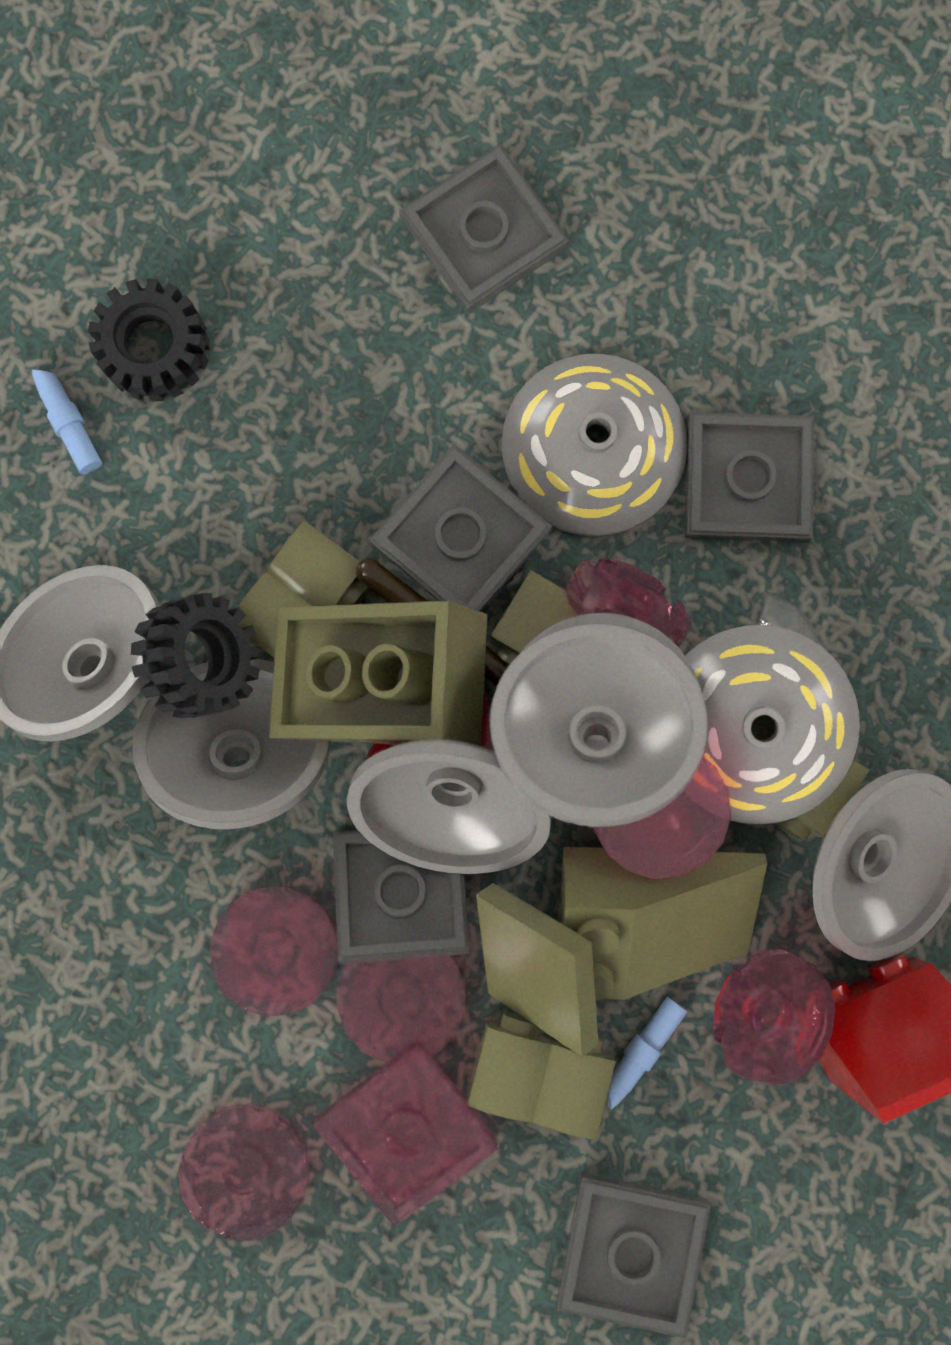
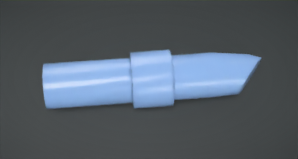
M32 370L39 396L48 411L47 418L56 435L62 438L79 473L85 475L101 467L102 461L83 426L85 422L76 404L70 401L56 374L42 370Z
M669 996L665 998L641 1033H636L624 1049L625 1055L613 1071L607 1095L608 1106L611 1110L633 1089L644 1072L651 1070L662 1054L660 1050L688 1013L684 1007Z

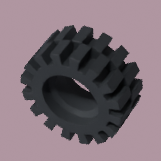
M147 278V288H142L136 279L127 281L125 283L129 293L123 296L114 287L106 293L113 303L106 307L98 302L94 309L100 322L89 321L88 333L95 340V342H89V347L92 355L98 360L96 364L122 392L126 390L133 398L143 400V396L146 395L153 402L164 401L163 394L170 392L174 398L184 394L180 386L185 382H188L192 387L199 380L195 372L198 367L205 370L208 358L204 352L205 349H210V339L205 332L207 328L193 303L187 296L183 297L179 289L170 283L164 289L158 279ZM160 321L168 325L173 333V342L169 352L163 358L148 363L140 362L131 357L128 341L132 331L141 323Z
M212 593L191 595L163 603L162 606L151 609L145 614L149 620L138 623L135 633L145 638V640L131 643L130 655L142 656L143 664L131 667L134 678L146 675L149 683L141 687L140 690L145 698L160 696L154 707L162 713L173 711L172 717L195 718L220 713L241 705L239 699L248 698L254 690L246 682L258 680L260 669L250 666V660L261 658L260 646L250 648L247 639L257 634L253 625L240 626L239 623L246 614L239 607L228 610L231 600L223 596L212 598ZM189 632H193L201 640L207 652L208 670L203 681L193 674L186 660L185 642Z

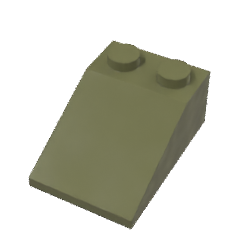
M451 601L279 607L277 611L269 738L394 745L416 740L443 739L481 746L487 614Z
M564 847L558 922L592 942L596 1001L602 999L625 1000L747 954L750 948L767 867L766 854Z

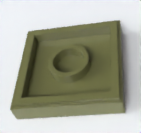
M492 883L476 894L488 994L583 1058L599 1044L592 942L502 887Z

